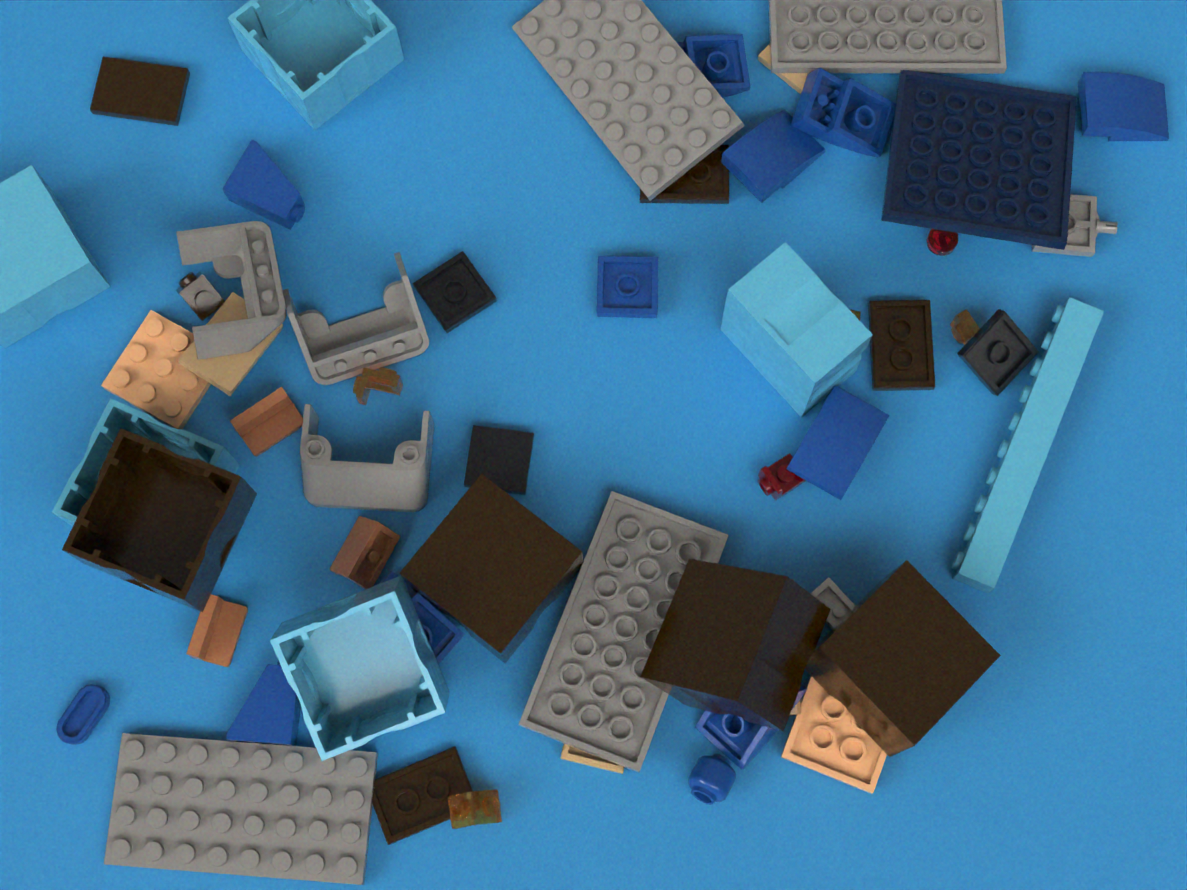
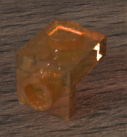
M967 309L957 314L950 324L954 338L957 342L963 343V345L980 329Z
M381 367L378 371L364 368L362 376L356 377L353 393L356 394L359 404L366 405L370 389L400 395L403 383L400 375H397V372L392 369Z
M498 789L471 791L448 797L451 826L453 829L502 822Z

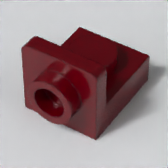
M790 453L769 467L764 466L758 474L760 478L758 480L759 486L767 496L771 494L775 501L806 481L787 470L793 458Z

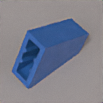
M251 140L223 187V191L229 201L291 230L294 223H298L302 219L305 212V204L300 193L256 141Z
M279 660L277 665L268 664L228 730L226 740L287 746L297 745L301 704L295 691L289 685Z

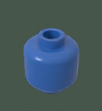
M720 754L700 757L688 778V784L692 789L691 794L699 801L709 805L725 800L736 779L735 771L730 766V760Z

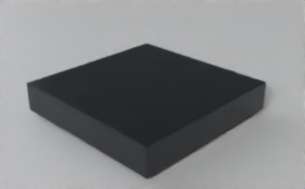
M463 251L413 283L414 288L446 333H449L497 301L493 292Z
M998 309L957 354L993 395L998 396L1039 351L1004 310Z
M473 425L464 487L470 488L477 478L483 474L507 493L526 495L534 433Z

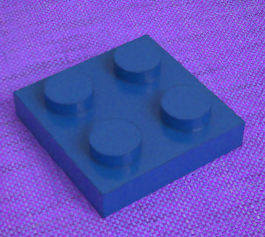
M598 256L597 317L657 318L658 257Z

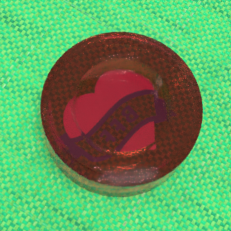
M931 229L927 236L929 250L939 256L952 253L958 243V234L955 232Z

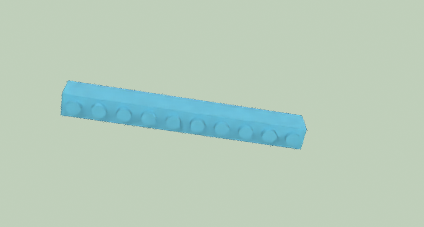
M1071 297L1068 298L1063 306L1057 305L1051 321L1055 323L1052 332H1046L1040 348L1044 349L1042 358L1035 359L1029 375L1034 376L1030 386L1025 385L1020 395L1019 402L1023 403L1019 413L1014 412L1009 422L1008 429L1012 430L1009 440L1004 439L997 452V457L1001 458L997 468H991L985 483L990 485L986 496L981 495L976 504L974 512L979 513L975 524L970 522L965 531L963 540L967 541L964 552L958 551L951 568L956 570L953 576L954 580L987 594L995 588L1103 316V310Z

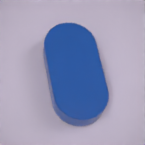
M94 684L81 688L57 723L58 737L63 742L72 745L81 744L86 741L109 708L110 696L103 687Z

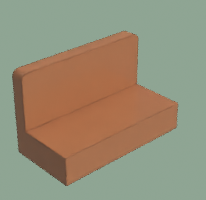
M280 387L231 419L230 422L252 454L257 457L300 429L303 425V417L283 387Z
M359 516L333 561L330 571L346 577L364 589L374 586L401 536L380 522Z
M211 594L204 611L199 614L186 654L198 660L230 667L248 608L225 601L219 596Z

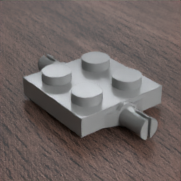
M1070 194L1068 237L1065 249L1032 245V252L1092 257L1095 254L1098 233L1115 235L1118 229V222L1099 220L1096 196Z

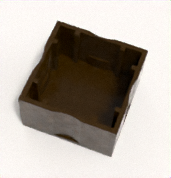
M120 428L100 469L96 487L90 498L83 505L62 551L85 565L203 612L257 493L239 475L199 459L180 456L162 444Z
M481 474L402 569L400 575L413 590L418 592L437 610L459 622L472 638L506 663L532 631L541 613L552 602L557 600L580 571L583 564V553L508 493Z
M689 559L640 677L686 706L716 714L736 715L747 722L784 731L801 687L805 667L816 649L831 609L788 576Z
M906 560L885 576L853 608L845 621L828 632L817 643L816 649L810 657L805 670L830 696L837 699L849 710L857 724L891 757L915 746L1001 655Z

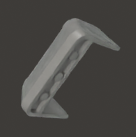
M250 221L176 232L182 266L213 261L214 270L220 277L227 279L240 277L248 319L192 327L198 360L251 351L286 319V305L270 227L261 221Z
M400 252L394 253V257L402 279L390 283L384 289L383 300L386 307L328 326L325 316L317 310L297 313L289 289L283 290L289 320L311 376L318 384L330 385L418 356L428 348L429 338Z
M305 404L300 458L303 493L311 505L326 508L417 512L425 507L428 501L434 422L430 411H423L421 441L408 440L399 444L394 452L393 464L333 461L330 442L325 437L317 435L319 416L311 404Z

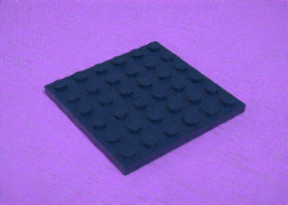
M901 70L898 79L881 221L1064 250L1068 237L1077 96Z

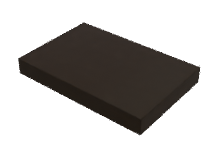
M103 57L90 111L96 115L178 126L190 72L188 68Z
M729 145L717 147L651 201L640 189V203L729 204V170L721 163L722 153L729 148Z
M930 300L869 301V331L873 334L870 340L872 391L934 390L935 373Z
M455 746L374 781L375 788H373L372 804L388 845L479 808Z

